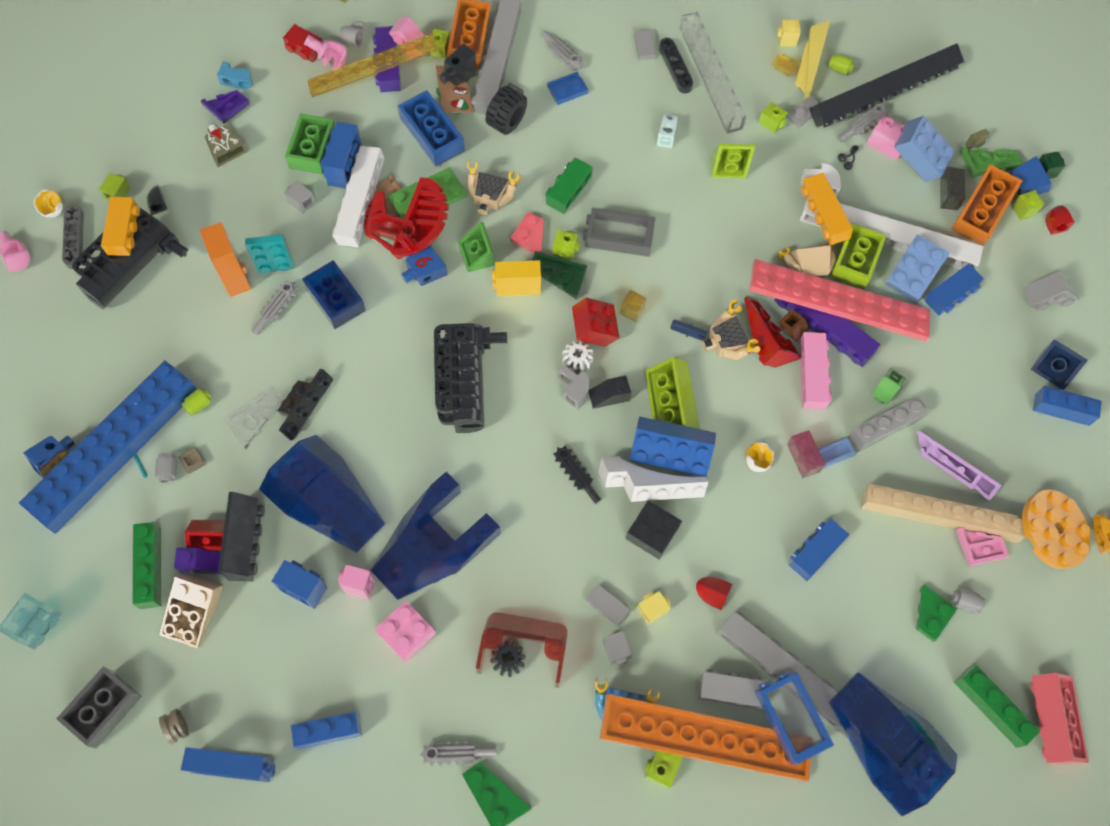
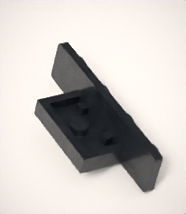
M319 369L310 383L298 380L277 410L281 415L287 417L279 428V432L291 441L294 440L333 381V378L324 369Z

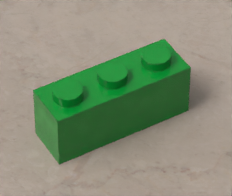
M574 157L571 162L566 164L562 175L559 174L553 187H549L546 191V205L565 214L591 179L593 167Z

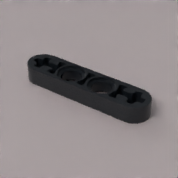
M663 38L660 41L659 51L679 92L689 93L693 88V79L675 42L671 38ZM675 57L677 61H670L669 58ZM679 69L682 70L684 73L677 74L675 70Z

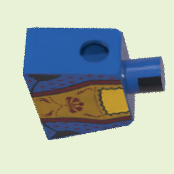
M68 435L59 442L53 436H49L23 452L33 470L40 477L44 478L68 455L67 450L74 446L75 443Z

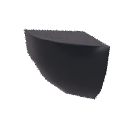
M159 185L150 189L147 196V205L151 215L168 210Z

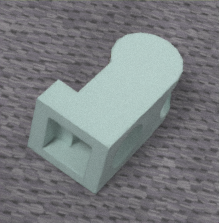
M664 113L658 134L657 146L672 148L678 116Z

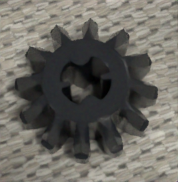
M504 641V648L497 644L499 652L492 650L491 653L495 658L490 659V662L496 664L493 667L494 671H498L501 668L500 676H503L505 671H508V677H512V670L516 674L520 673L517 666L524 668L525 664L520 660L526 659V655L520 654L523 651L522 647H518L515 650L516 642H513L511 647H509L508 641ZM508 655H511L513 661H508V663H505V659L503 657H508Z

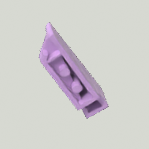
M920 430L917 432L921 455L970 489L975 488L990 501L1002 487L1000 483Z

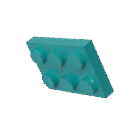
M283 234L245 238V246L258 273L295 269L293 258Z

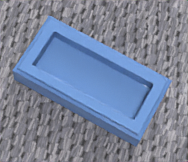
M848 437L812 452L821 470L857 454Z

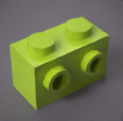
M653 751L655 752L653 759L647 760L643 770L646 772L645 778L670 789L683 757Z

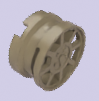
M178 709L172 710L169 715L164 714L159 717L161 730L170 744L176 743L181 737L184 739L189 736L187 723Z

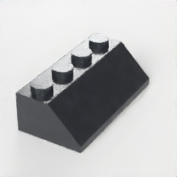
M229 491L218 572L228 581L253 582L254 575L257 574L258 569L255 561L256 556L260 553L258 537L262 535V524H260L261 517L264 516L265 507L258 498Z

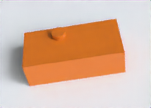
M457 0L447 57L462 44H466L476 53V69H480L491 3L478 0Z
M990 164L951 230L984 246L1023 180Z
M222 222L200 229L199 231L210 260L230 297L251 290L245 274L248 273L244 262L241 263Z

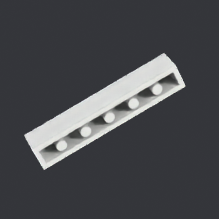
M360 146L359 152L356 153V162L351 169L350 181L346 185V194L342 198V207L337 214L336 226L332 230V236L338 245L359 246L364 229V219H367L365 212L370 209L368 205L374 196L385 159L381 148Z

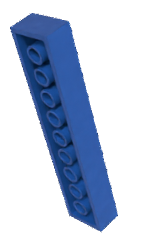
M164 360L53 468L19 504L47 529L56 534L183 407L181 404L184 402V399L197 390L193 382Z

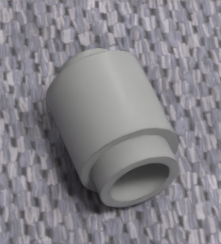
M160 453L156 459L155 478L161 483H170L176 479L177 459H175L174 454Z
M964 588L955 590L951 597L954 607L970 613H981L984 608L985 598L981 597L978 593Z

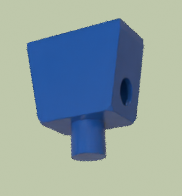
M1037 156L1011 171V175L1023 180L1016 191L1018 196L1034 190L1038 194L1050 191L1052 183Z

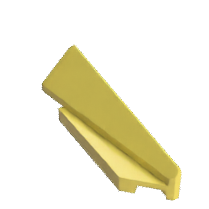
M831 20L816 24L810 28L809 42H806L795 81L796 87L801 88L805 93V99L810 96Z

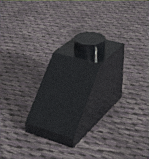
M626 375L607 379L589 390L593 409L628 402L631 395Z

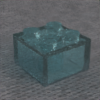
M24 593L0 624V632L14 641L35 650L37 646L43 643L48 631L57 624L61 613L42 601Z

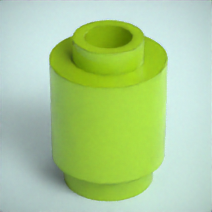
M833 54L828 67L847 76L854 69V59L841 54Z
M198 388L187 396L181 405L192 416L194 413L197 414L211 403L209 399L212 397L205 389L201 391Z

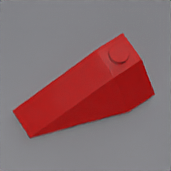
M746 296L744 300L753 339L758 341L755 347H760V351L757 352L759 361L765 366L768 365L776 368L799 360L801 356L790 339L785 340L780 334L781 328L772 321H769L771 316L759 301Z

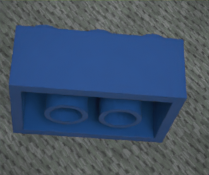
M336 122L335 128L331 130L330 143H327L325 157L321 159V168H323L324 178H326L328 186L346 189L347 182L350 181L351 169L356 162V153L359 152L360 146H362L357 125Z

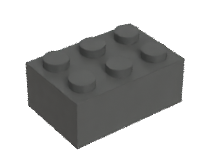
M103 666L56 719L86 746L97 748L139 701L142 695L114 671Z

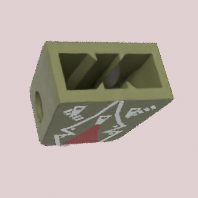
M212 124L208 127L209 133L205 135V139L217 167L247 153L243 141L228 126L224 125L218 128L216 124Z

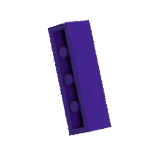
M393 26L375 27L376 35H373V44L376 45V48H373L374 58H377L374 66L375 72H378V75H375L376 86L380 87L381 93L401 91L398 44L389 34Z

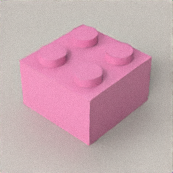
M406 600L375 628L377 634L405 663L436 635L434 629Z

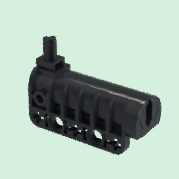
M141 208L136 220L137 231L134 232V248H131L130 256L107 255L101 247L102 233L72 264L73 270L81 277L75 284L88 300L101 309H104L158 253L163 255L165 252L167 254L174 252L182 258L183 256L186 257L189 251L180 244L176 235L171 233L163 223ZM95 251H100L99 256L91 257ZM81 265L86 266L84 269L79 268V266Z
M474 323L441 324L434 329L435 405L441 424L454 425L456 433H473L485 427L482 354H484V349H491V344L507 343V332L490 333V327L483 328V326ZM441 330H445V333H447L444 335V338H441ZM443 347L447 348L446 355H444ZM442 360H445L446 367H442ZM444 383H447L448 389H444ZM442 396H446V402L442 401ZM445 414L452 415L448 417V420H445L443 417Z

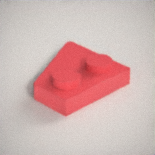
M528 211L510 237V242L534 254L535 251L542 253L544 219Z

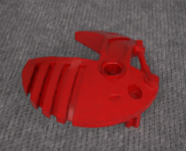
M420 177L404 219H400L386 213L384 191H379L371 199L368 205L370 209L365 212V217L367 218L364 219L365 235L369 239H375L398 260L405 256L416 254L432 244L442 232L445 226L443 221L448 218V214L444 211H449L448 204L444 203L448 202L447 196L441 193L444 191L437 182L431 178ZM380 237L393 240L394 244L391 245L387 241L382 240Z

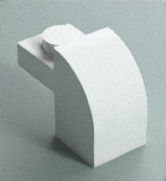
M822 163L820 169H804L801 184H803V179L824 172L837 197L841 189V181L838 171L833 166Z

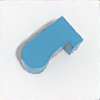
M222 62L217 73L221 85L238 89H249L252 87L253 81L247 69L231 68L230 63Z

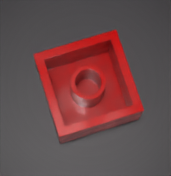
M585 297L572 306L577 341L606 347L620 338L614 304Z

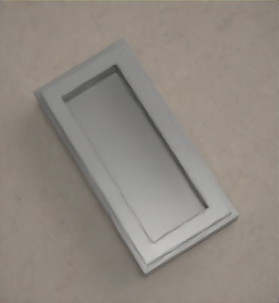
M651 29L635 30L638 59H655L656 54Z
M599 584L586 599L587 603L617 627L630 612L627 606Z

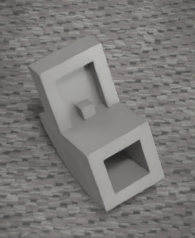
M563 364L558 369V378L569 385L563 391V399L578 410L588 397L589 378L583 370L577 375L573 368H567Z

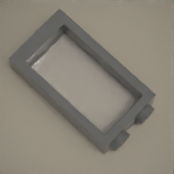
M592 207L591 214H587L586 225L589 226L588 229L584 230L583 240H586L587 248L649 257L656 217Z

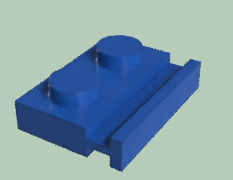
M578 71L547 83V87L550 89V93L557 105L588 94V88L579 76Z

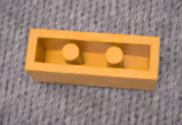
M110 197L101 243L107 255L130 256L131 248H134L133 237L134 232L137 231L136 220L140 214V207L136 204L133 197Z

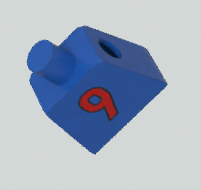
M430 245L424 250L408 256L405 260L408 270L401 274L406 283L416 279L421 286L448 275L445 263Z

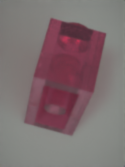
M810 430L791 436L787 446L802 478L820 473L826 464Z

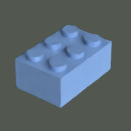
M924 115L907 121L894 146L925 182L942 177L955 152Z
M917 234L885 285L917 303L950 252Z

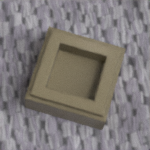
M196 447L179 456L188 474L206 465Z

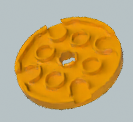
M1051 489L1037 492L1027 499L1022 512V526L1025 537L1030 539L1034 546L1033 552L1045 564L1057 569H1067L1082 563L1089 552L1091 531L1076 502L1062 492Z

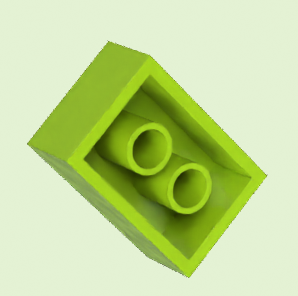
M852 223L851 239L843 242L830 277L864 290L871 279L887 235Z

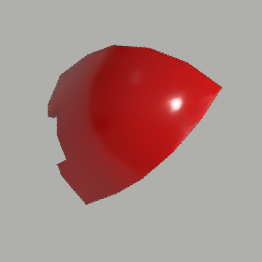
M1063 205L1052 208L1045 218L1046 226L1051 235L1067 232L1075 223L1071 213Z
M716 577L701 578L696 583L698 596L705 603L722 611L732 584Z

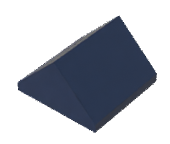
M1053 339L1043 349L1031 370L1062 390H1065L1088 359Z

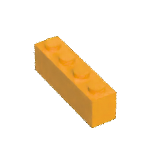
M824 172L803 179L801 194L803 197H806L808 208L810 211H813L815 222L822 229L823 238L827 239L829 245L851 239L853 228Z

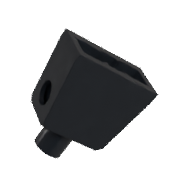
M462 44L445 59L444 72L439 75L441 82L446 84L450 81L454 86H458L476 75V53L466 44Z

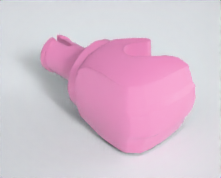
M308 34L304 45L317 51V58L321 59L324 67L330 60L332 70L335 72L340 71L347 59L346 47L333 40L328 41L326 39L325 42H320Z
M1 231L0 253L3 255V262L7 266L8 271L15 272L26 269L30 263V255L27 248L18 239H12L9 232L4 231L6 235L4 236Z

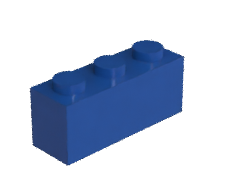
M968 263L930 291L924 301L938 316L944 312L949 313L955 308L957 302L960 304L969 297V293H976L981 288L980 284L984 278Z
M1044 385L1035 394L1033 411L1090 426L1100 418L1102 401Z
M832 519L827 523L823 521L815 529L818 533L814 537L810 535L803 542L805 547L802 551L797 549L790 557L792 562L789 566L806 581L816 573L850 535Z
M356 711L291 725L293 747L298 750L362 736L360 717Z

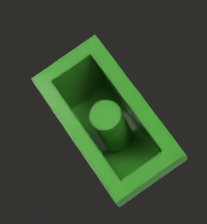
M890 368L873 391L874 399L879 403L888 405L906 380V377Z

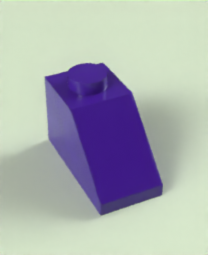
M177 548L174 568L182 574L185 572L192 574H221L218 572L220 553L200 548Z

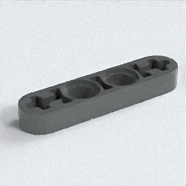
M76 204L68 205L64 210L62 261L69 269H73V262L83 252L84 213ZM74 225L78 226L76 231H69L70 227ZM77 241L76 246L68 247L70 242Z

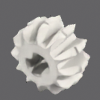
M573 340L572 346L568 344L565 346L566 350L562 351V362L566 364L567 368L571 367L575 371L577 369L584 371V368H590V363L593 362L594 358L592 357L593 350L589 349V344L583 346V342L580 341L579 344H576Z

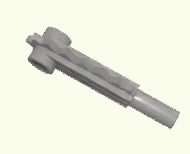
M546 31L541 33V36L550 44L548 49L551 52H555V56H560L559 60H564V64H568V68L573 71L581 69V65L584 64L582 57L578 53H573V49H569V45H565V41L558 38L555 40Z
M877 104L872 106V109H867V113L862 112V117L857 116V120H852V122L848 123L849 129L839 135L838 140L843 142L854 133L860 136L861 133H865V129L869 130L870 126H875V122H879L884 115L888 114V111L885 110L886 106Z
M286 281L280 284L281 289L276 290L277 294L271 295L272 300L267 301V306L262 307L263 310L260 311L262 318L251 330L254 334L258 335L268 321L275 322V319L279 318L278 313H283L282 308L288 307L287 302L292 301V297L297 296L296 291L299 288L295 286V282L290 283Z
M449 741L445 746L439 742L435 747L431 742L429 746H423L424 751L420 754L424 758L423 763H429L431 766L435 761L440 766L444 761L450 765L453 760L457 765L461 760L467 765L468 762L473 764L475 757L496 756V747L475 748L473 742L468 743L467 741L462 746L458 741L454 746Z

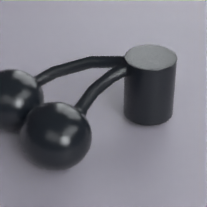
M857 145L852 146L850 155L846 156L844 153L838 155V160L845 162L844 168L846 170H851L853 167L855 154L859 150ZM853 154L852 163L846 161L847 157H850Z

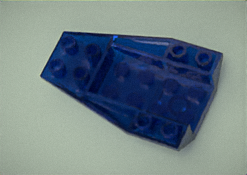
M317 435L302 439L292 446L269 468L259 488L286 516L356 553L385 525L344 459Z
M859 672L829 701L871 783L900 816H904L928 804L955 774L958 754L930 722Z

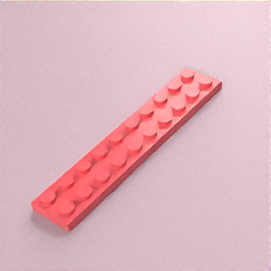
M755 259L753 262L749 291L922 341H927L929 338L930 309Z

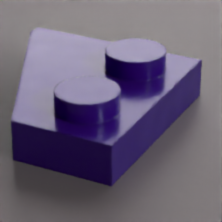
M238 90L216 95V99L206 101V98L201 100L202 105L223 124L250 104L249 100Z

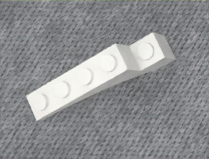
M620 456L601 457L598 471L605 488L624 486L631 502L704 497L708 485L706 477L663 474L636 466L621 459Z

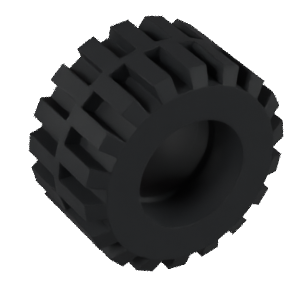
M509 86L502 87L493 96L488 105L485 118L486 124L504 135L513 132L525 114L527 108L526 96Z

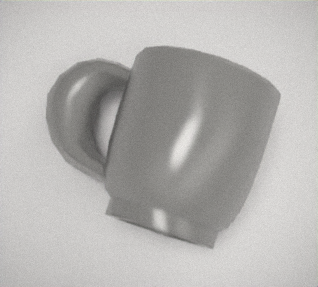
M357 21L350 26H343L339 31L340 40L346 44L360 47L364 40L366 24L362 21Z

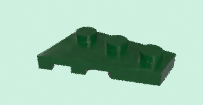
M535 251L532 261L540 260L541 277L577 300L587 271V265Z

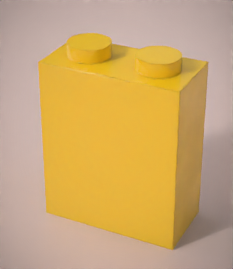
M540 260L495 262V269H492L493 289H497V296L541 294Z

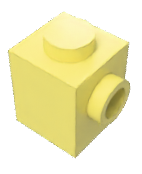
M782 19L781 26H778L777 29L780 46H796L800 36L799 20Z
M660 591L655 594L650 592L643 597L644 601L640 602L637 607L649 625L669 613L671 603L665 594L662 596Z

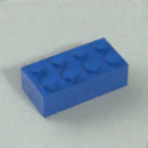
M428 90L397 105L401 121L435 167L465 151L464 138Z
M639 416L630 461L707 477L715 447L716 432Z

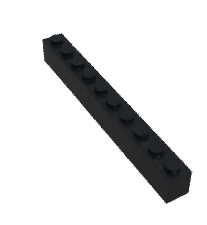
M958 43L816 104L809 108L816 128L821 125L825 128L834 124L833 120L835 119L839 122L848 118V113L855 115L861 112V108L864 106L868 109L875 106V102L878 100L882 103L890 99L889 95L891 94L895 97L904 93L903 89L905 88L909 91L918 87L917 83L919 82L925 84L931 81V77L934 75L935 78L945 75L946 70L952 72L958 69V65L965 61Z

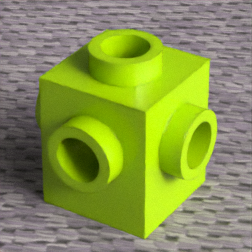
M557 230L553 242V254L563 258L574 259L575 252H579L581 243L578 241V234L572 231Z

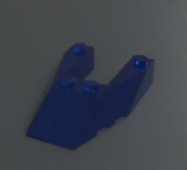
M447 471L429 486L403 516L371 569V572L397 600L413 594L432 583L435 584L443 578L457 574L501 534L500 526L487 513L456 541L433 519L440 510L461 493L460 485Z

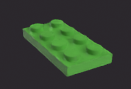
M450 167L427 177L437 182L444 192L441 193H444L448 199V202L444 203L450 205L467 197V192ZM418 182L387 195L388 200L400 219H404Z

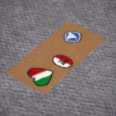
M435 65L442 110L446 113H473L468 80L458 86H454L450 81L444 84L439 79V75L444 72V66Z

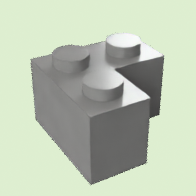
M1060 271L1023 287L1030 307L1036 310L1047 309L1053 303L1061 307L1070 306L1079 299L1072 279Z

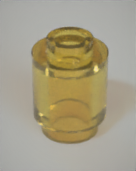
M778 54L773 61L775 69L788 77L794 76L798 71V62L785 54Z

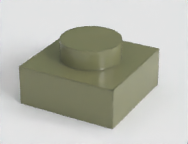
M983 129L971 134L965 144L968 150L984 145L989 132L987 129Z

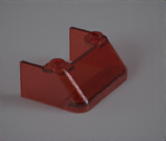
M499 612L492 613L486 621L476 663L477 674L482 673L486 649L494 650L500 647L503 636L545 643V656L550 660L559 662L555 687L559 688L568 638L567 628L561 623Z

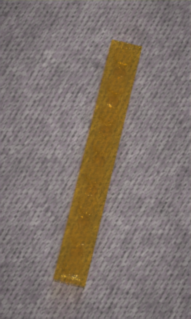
M431 33L307 80L309 92L312 97L435 52L439 50L436 38Z

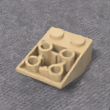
M189 572L176 576L160 635L198 648L219 604L224 584Z

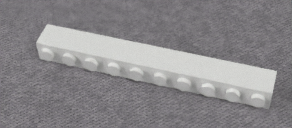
M806 199L799 221L820 227V225L816 224L813 211L809 210ZM840 204L850 224L855 223L887 235L883 244L884 247L905 253L918 234L950 252L943 263L944 265L962 269L969 263L976 269L980 263L983 246L976 243L960 240L957 237H950L940 232L930 231L920 226L910 225L903 221L890 219L887 216H880L870 211L860 210L853 206Z

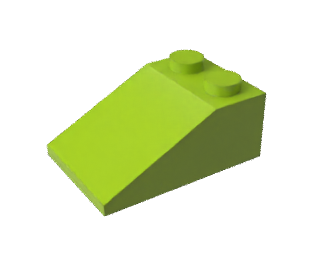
M718 144L713 149L711 156V177L746 178L754 154L755 144Z

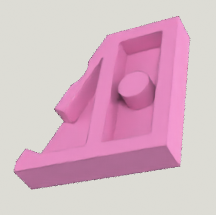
M965 528L955 530L968 566L1009 557L1002 537L988 536L978 531L974 533L964 530Z

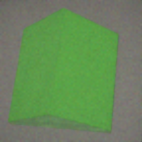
M480 222L458 241L467 272L495 266L494 252L484 223Z

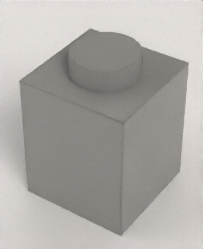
M297 181L284 192L287 202L303 214L315 203L313 193Z
M623 631L603 638V644L611 665L616 663L617 666L629 662L628 659L631 658L632 653Z

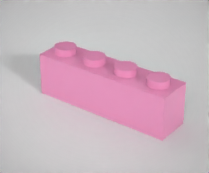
M804 332L800 338L802 408L826 409L832 401V392H829L831 375L828 374L830 357H827L829 340H826V333Z

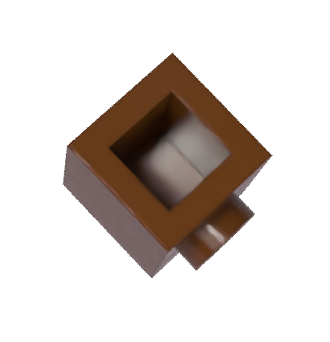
M793 309L779 321L782 331L795 342L804 332L809 330L806 320Z

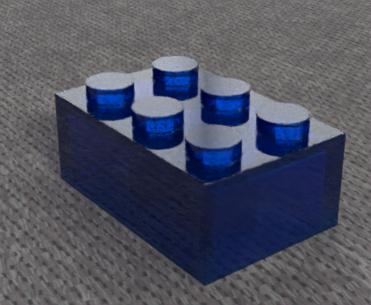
M334 260L302 278L305 289L334 329L366 311L363 299Z

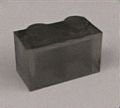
M947 167L940 178V208L958 210L965 200V169Z

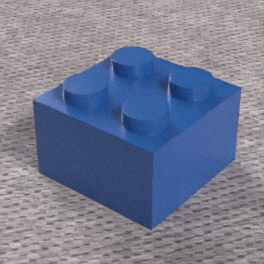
M284 560L271 581L281 592L313 609L316 608L327 590L320 574L311 569L307 572L303 565L294 560L291 563Z

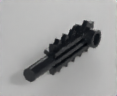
M566 446L562 448L557 447V452L553 453L556 457L555 462H560V468H565L564 474L570 475L569 481H575L573 487H577V491L584 489L595 504L599 503L601 498L590 485L593 479L590 477V474H585L586 468L580 467L581 461H575L577 455H571L572 449H567Z

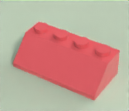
M1060 673L1032 676L1031 690L1035 694L1036 699L1034 709L1039 717L1040 724L1038 729L1041 731L1039 735L1043 740L1042 754L1044 759H1046V763H1089L1073 677Z

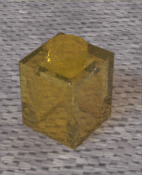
M630 289L621 303L620 314L636 322L645 309L647 298Z

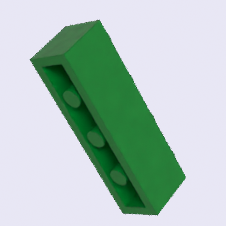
M155 522L133 524L132 604L139 609L161 607V528Z
M977 665L968 668L954 681L957 687L1016 748L1027 746L1041 732Z

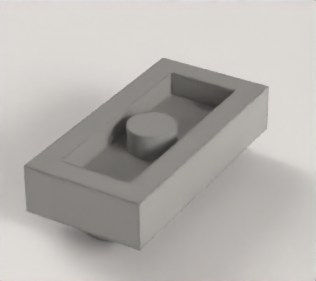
M810 95L788 113L787 119L800 128L812 118L809 108L820 102Z

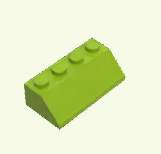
M672 357L645 370L653 419L700 429L688 362Z

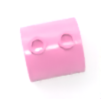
M884 115L873 130L867 145L897 160L901 154L894 146L905 125Z

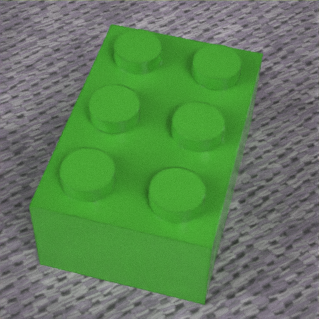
M300 113L285 154L289 169L323 175L321 159L325 157L326 145L331 140V130L335 128L334 119Z

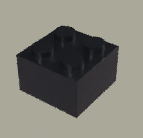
M648 500L628 530L626 540L660 560L680 528L682 520Z

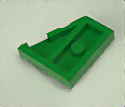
M923 585L920 588L921 597L920 604H918L919 618L917 619L916 630L935 642L957 608Z

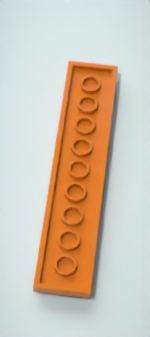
M606 695L600 740L803 782L809 781L811 758L797 765H791L773 729L620 696ZM786 732L795 751L812 744V737Z

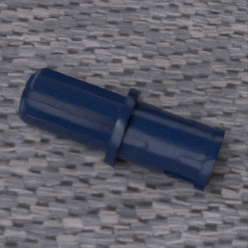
M676 319L672 321L670 326L671 330L685 334L687 338L690 336L701 341L705 340V336L708 333L707 330L692 326V323L687 324Z

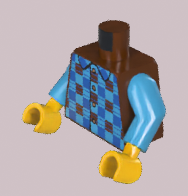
M598 678L595 679V706L601 719L603 718L607 694L653 704L660 697V691H658V695L655 697L650 695L652 688L648 689L646 699V695L609 688L607 678H605V684L603 685L598 684Z

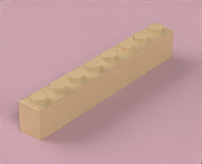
M871 483L866 486L862 493L860 509L955 530L965 528L964 530L974 533L978 531L988 536L995 535L1002 537L1005 541L1018 543L1026 538L1021 516Z

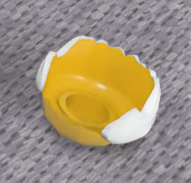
M42 190L34 199V207L42 216L53 218L62 213L63 201L58 193Z
M758 442L747 448L745 458L748 467L755 472L766 471L771 467L774 460V452L767 443Z

